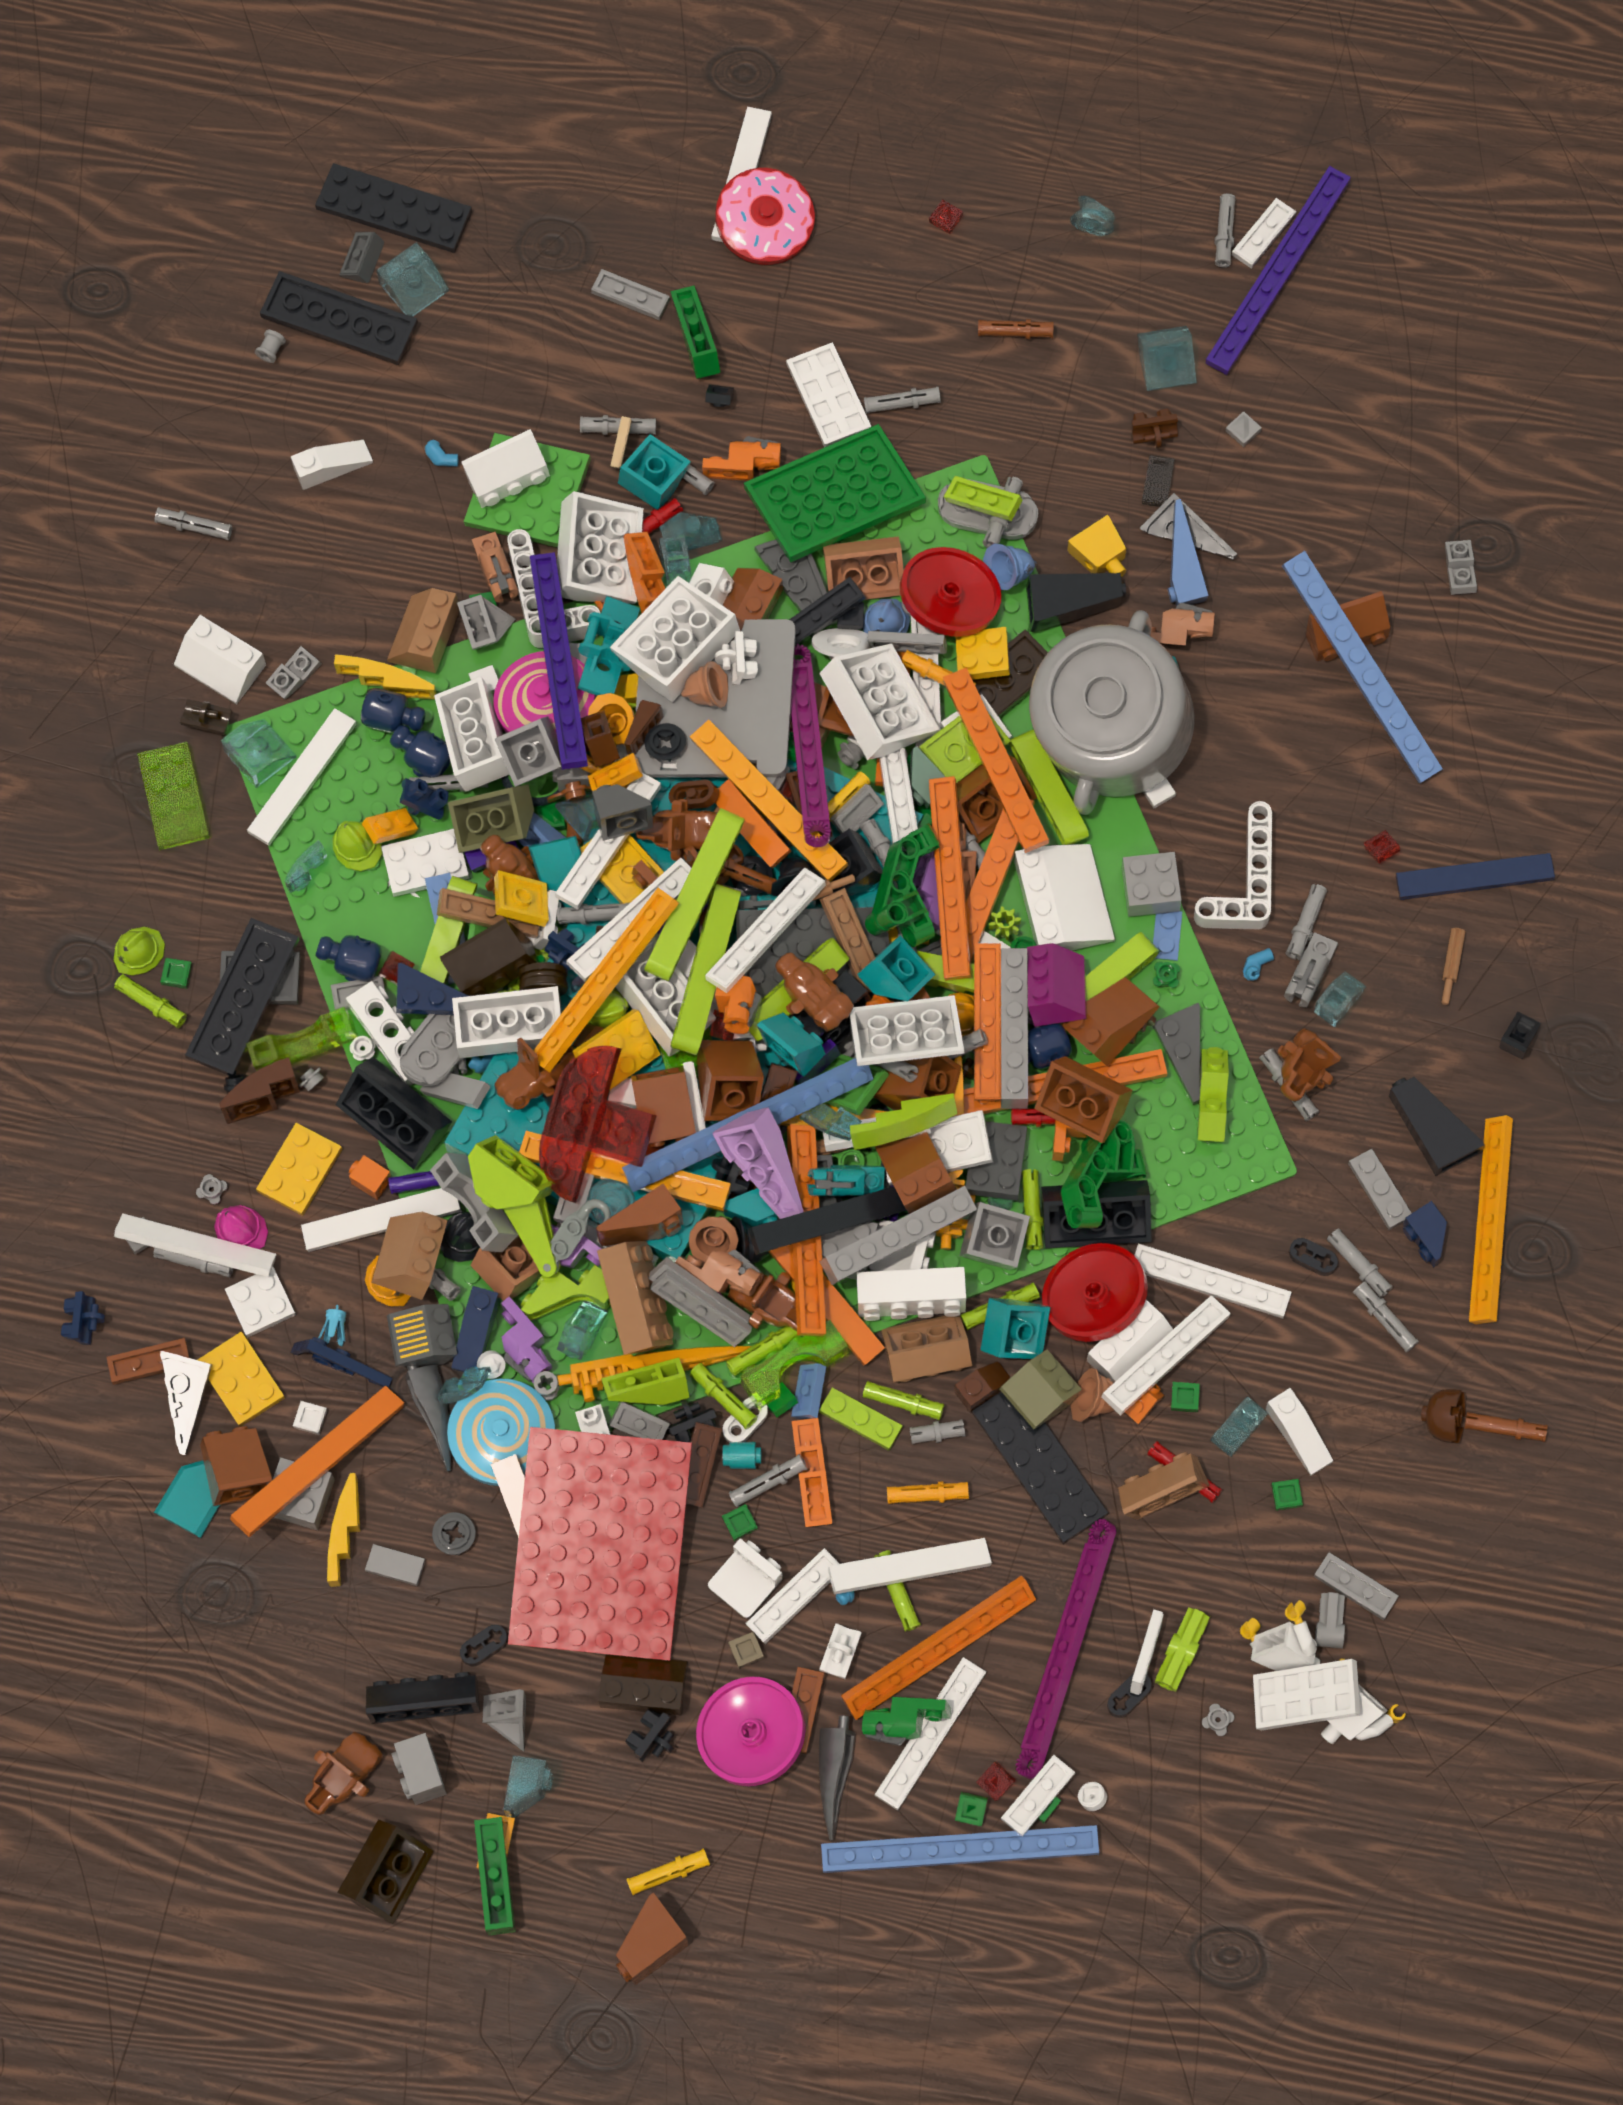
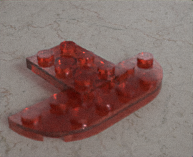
M596 1046L587 1049L588 1051L582 1053L577 1058H573L565 1066L554 1091L539 1145L540 1167L544 1170L548 1181L551 1180L553 1182L551 1183V1189L563 1199L573 1203L577 1202L591 1152L642 1167L657 1115L607 1100L621 1048Z

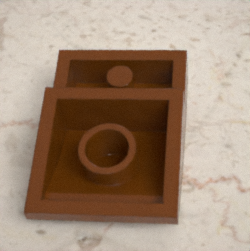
M287 1057L259 1069L237 1084L219 1104L227 1124L278 1110L276 1099L300 1093L290 1058Z

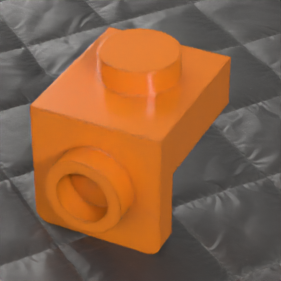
M1155 1384L1128 1408L1125 1413L1136 1423L1140 1424L1156 1403L1164 1397V1394L1160 1392V1387Z

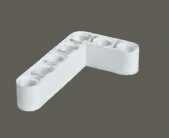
M516 529L508 536L509 555L529 641L534 647L543 648L541 633H536V631L540 630L538 610L530 611L537 609L530 564V555H534L529 534L525 530ZM585 605L564 610L566 625H569L567 627L569 642L585 638L589 625L586 622L589 614L592 612L600 613L596 606Z
M1258 801L1249 807L1246 847V898L1204 897L1199 899L1194 911V921L1198 926L1224 929H1262L1268 924L1271 912L1272 810L1266 802ZM1256 813H1261L1266 818L1263 820H1257L1254 818L1253 815ZM1260 837L1265 840V843L1256 844L1253 839ZM1254 862H1262L1265 867L1258 869L1252 864ZM1261 886L1265 892L1256 893L1252 888ZM1209 909L1213 914L1203 916L1199 911ZM1235 910L1239 915L1230 917L1226 914V911ZM1259 910L1265 916L1257 918L1253 916L1252 912Z

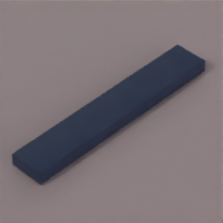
M1550 853L1396 873L1400 900L1552 881L1555 878Z

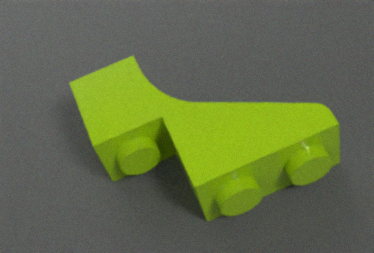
M1218 1047L1201 1049L1197 1128L1198 1140L1224 1142L1226 1098L1229 1074L1228 1050H1222Z
M594 1265L591 1270H585L579 1278V1286L559 1271L550 1277L542 1275L537 1282L538 1288L535 1292L527 1294L521 1303L522 1312L530 1321H534L579 1301L596 1304L606 1311L611 1303L602 1269Z

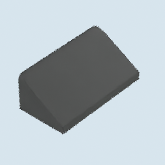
M356 232L339 275L361 283H369L384 241L375 232Z

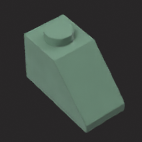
M916 746L910 753L912 797L916 804L919 806L924 805L928 808L931 805L929 779L943 778L945 776Z

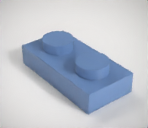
M1182 911L1156 914L1153 944L1160 952L1155 959L1178 961Z
M819 1363L800 1365L795 1392L798 1403L793 1406L791 1417L796 1419L818 1417L826 1366Z

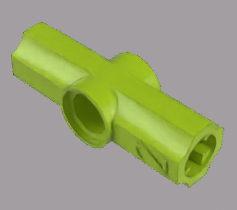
M1188 1607L1177 1634L1174 1633L1165 1653L1166 1658L1156 1676L1155 1683L1160 1685V1687L1169 1691H1177L1187 1667L1191 1665L1200 1645L1198 1644L1208 1624L1210 1617L1204 1612Z

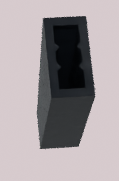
M1030 574L1026 584L1030 632H1037L1118 608L1122 598L1126 596L1125 582H1121V574Z
M1415 1077L1408 1080L1402 1078L1392 1084L1389 1098L1435 1176L1482 1153L1484 1148L1482 1140Z

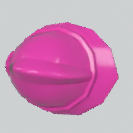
M242 1205L230 1206L217 1214L214 1228L218 1239L256 1249L265 1247L268 1235L265 1219L254 1209Z

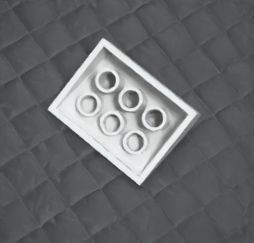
M575 491L562 501L557 569L563 598L575 601L604 602L606 596L625 603L635 604L637 602L623 536L627 533L642 532L643 508Z
M677 576L612 644L610 649L652 689L673 702L684 689L689 675L699 670V667L704 666L707 662L712 661L715 658V653L722 650V645L728 644L735 637V631H740L736 615Z
M892 643L836 656L819 673L867 760L887 756L940 730Z
M1090 844L1042 846L1027 853L1024 850L1015 851L1014 863L1036 945L1054 943L1072 951L1115 941Z
M955 995L853 1007L850 1013L851 1034L857 1066L964 1053Z

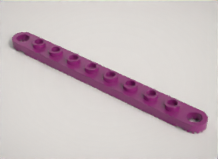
M797 644L794 655H802L803 660L800 659L799 661L797 659L795 661L794 659L791 721L804 839L812 847H823L830 841L831 830L811 653L804 645L799 646ZM820 831L824 834L820 838L818 836L815 838V836L812 837L811 833Z
M1105 1519L1095 1521V1525L1092 1524L1093 1528L1089 1530L1091 1533L1088 1534V1542L1085 1543L1020 1747L1022 1751L1019 1759L1017 1758L1016 1760L1018 1762L1015 1765L1017 1766L1016 1771L1027 1779L1035 1778L1043 1767L1113 1545L1116 1528L1114 1524ZM1103 1529H1105L1106 1532H1104L1105 1535H1102V1538L1100 1537V1533ZM1033 1759L1032 1762L1034 1763H1031V1765L1033 1766H1029V1768H1027L1029 1761Z

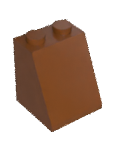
M702 1040L696 1064L704 1121H722L760 1103L764 1075L752 1041Z
M947 1056L905 1060V1062L918 1068V1073L910 1070V1072L918 1075L913 1082H907L905 1079L886 1070L889 1076L873 1097L892 1110H901V1101L955 1093L962 1066Z
M683 1066L631 1075L643 1144H649V1147H658L665 1145V1140L675 1139L677 1142L696 1133Z
M247 1426L233 1429L232 1432L223 1434L221 1431H213L207 1433L206 1437L202 1438L200 1447L213 1506L250 1500L272 1481L256 1428L248 1429Z
M654 1892L649 1895L616 1954L619 1962L616 1964L618 1972L626 1982L632 1980L634 1985H637L689 1946L686 1935Z

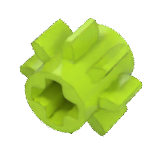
M1002 906L997 914L991 913V919L995 922L989 923V929H995V938L1001 936L1009 941V936L1012 933L1015 935L1019 934V929L1016 925L1021 924V918L1014 917L1015 909L1008 911L1004 910ZM1001 921H1006L1008 926H1004Z

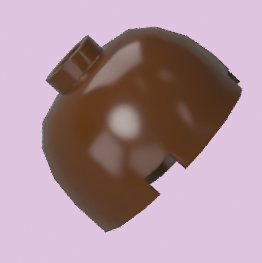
M1445 1389L1435 1392L1430 1397L1428 1406L1423 1405L1422 1422L1427 1423V1429L1434 1438L1444 1442L1460 1443L1464 1432V1427H1460L1462 1416L1466 1417L1465 1393L1462 1390Z

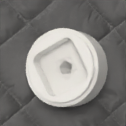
M490 1350L480 1355L477 1361V1368L485 1378L494 1379L503 1373L505 1361L498 1352Z
M1088 1782L1080 1788L1078 1800L1086 1810L1096 1811L1105 1805L1107 1793L1099 1783Z

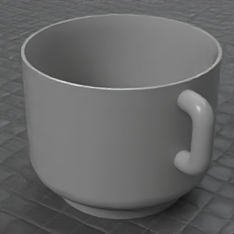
M1143 610L1136 611L1133 614L1128 627L1121 625H1097L1081 629L1065 637L1047 653L1032 681L1029 696V712L1033 730L1055 768L1068 781L1077 786L1074 795V805L1078 812L1083 815L1090 814L1093 811L1099 795L1110 797L1129 796L1144 792L1161 783L1181 763L1192 740L1194 707L1190 692L1173 657L1166 648L1150 636L1152 622L1147 612Z

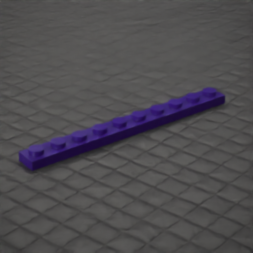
M1331 166L1328 167L1206 358L1205 364L1228 375L1351 180L1350 176Z
M555 552L530 555L561 768L564 770L587 767V755Z

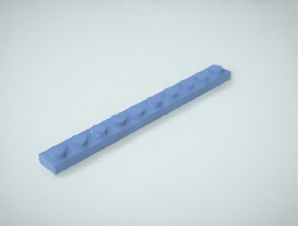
M1303 551L1284 563L1282 567L1419 784L1442 770L1443 768L1307 553Z
M856 1058L630 1163L622 1167L628 1185L632 1192H635L720 1152L721 1149L712 1133L747 1112L769 1107L778 1125L874 1080L869 1065L857 1066Z
M1097 1825L1028 1830L1023 1837L1016 1831L821 1844L823 1873L1099 1855Z

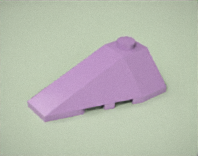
M769 1107L747 1112L712 1133L724 1157L730 1163L734 1161L743 1171L741 1176L746 1181L751 1180L760 1190L759 1196L780 1219L804 1212L782 1134Z

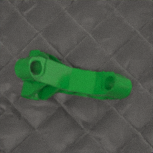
M930 823L890 845L872 913L865 919V927L870 934L878 936L898 926L904 940L911 947H916L935 937V930L929 913L913 883L919 856L922 857L940 848V843ZM902 846L906 849L907 855L903 853ZM893 880L896 881L898 889L893 885Z
M1122 1120L1117 1123L1105 1142L1101 1143L1088 1137L1081 1143L1082 1153L1061 1189L1067 1221L1072 1228H1098L1101 1225L1103 1213L1097 1191L1102 1182H1119L1121 1180H1132L1140 1177L1144 1179L1147 1177L1142 1152L1139 1149H1135V1140L1131 1127Z

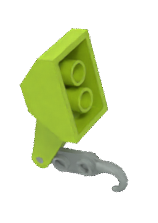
M497 1135L475 1144L468 1155L475 1194L482 1198L481 1201L486 1206L504 1209L534 1260L540 1274L545 1277L556 1274L560 1270V1260L567 1259L572 1255L587 1231L589 1214L594 1208H599L603 1211L605 1217L603 1222L611 1218L610 1209L605 1202L591 1199L585 1202L579 1210L568 1216L554 1236L545 1197L550 1195L558 1183L556 1179Z

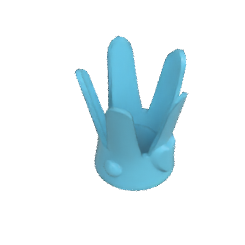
M336 1305V1309L326 1310V1321L318 1338L320 1339L325 1330L323 1340L328 1344L330 1338L335 1335L337 1327L338 1344L343 1346V1341L346 1342L344 1322L346 1321L347 1313L338 1310L339 1305Z

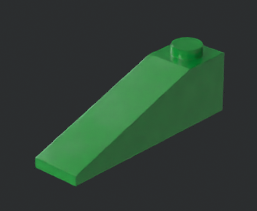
M695 286L670 291L696 379L721 373L717 350Z
M502 1817L474 1820L485 1931L488 1936L514 1933L516 1929Z

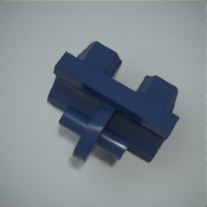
M405 778L402 781L403 791L400 803L408 806L409 814L417 815L419 812H422L438 820L443 817L444 806L448 803V791L442 788L434 791L428 788L426 781L419 778L415 781Z
M563 929L559 933L552 931L548 935L549 940L544 951L549 954L548 957L554 961L553 963L563 965L570 971L572 969L566 964L567 960L585 943L577 948L572 944L575 938L573 933L567 929Z
M79 1291L75 1292V1297L64 1300V1311L68 1315H73L72 1323H63L61 1328L62 1337L75 1340L82 1345H91L92 1332L96 1331L97 1323L105 1322V1315L98 1313L99 1305L95 1304L94 1297L87 1296L85 1292Z

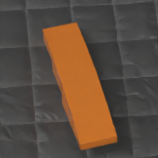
M648 532L627 533L623 536L627 561L641 613H643L666 589L662 581L665 572Z
M729 779L726 780L718 788L719 795L715 801L716 805L745 819L740 833L769 867L773 869L791 852V849L783 842L776 831L767 823L743 793Z
M812 1418L792 1421L796 1456L801 1454L808 1467L807 1470L798 1473L805 1527L832 1524L819 1419Z

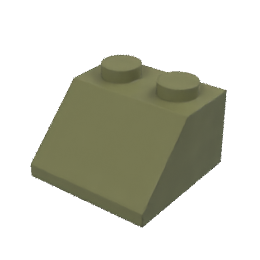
M1047 1349L1026 1363L999 1390L1030 1426L1036 1429L1069 1407L1082 1389Z

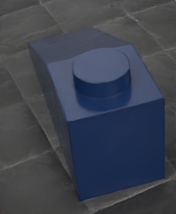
M475 1286L472 1287L456 1346L457 1355L454 1357L451 1367L453 1370L478 1376L477 1361L480 1355L485 1352L501 1302L499 1293Z

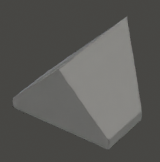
M482 595L457 602L472 650L497 643L516 620L482 597Z
M519 1689L485 1695L482 1723L488 1724L524 1752L526 1695L524 1690Z

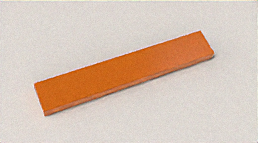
M974 943V1031L981 1028L988 1040V1044L974 1049V1101H1001V943Z
M793 1244L768 1251L794 1282ZM823 1274L825 1319L864 1366L885 1347Z

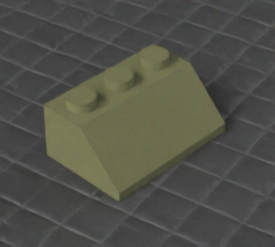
M529 784L448 802L459 853L479 849L481 844L493 834L500 836L504 843L526 838L534 812Z

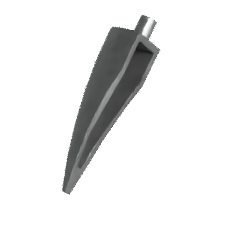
M428 1365L420 1368L418 1366H407L408 1371L405 1378L411 1396L426 1421L438 1447L445 1469L449 1472L451 1471V1450L447 1436L449 1414L437 1365Z
M839 1716L838 1728L820 1729V1790L829 1840H834L841 1798L854 1755L856 1732L848 1730L849 1716Z

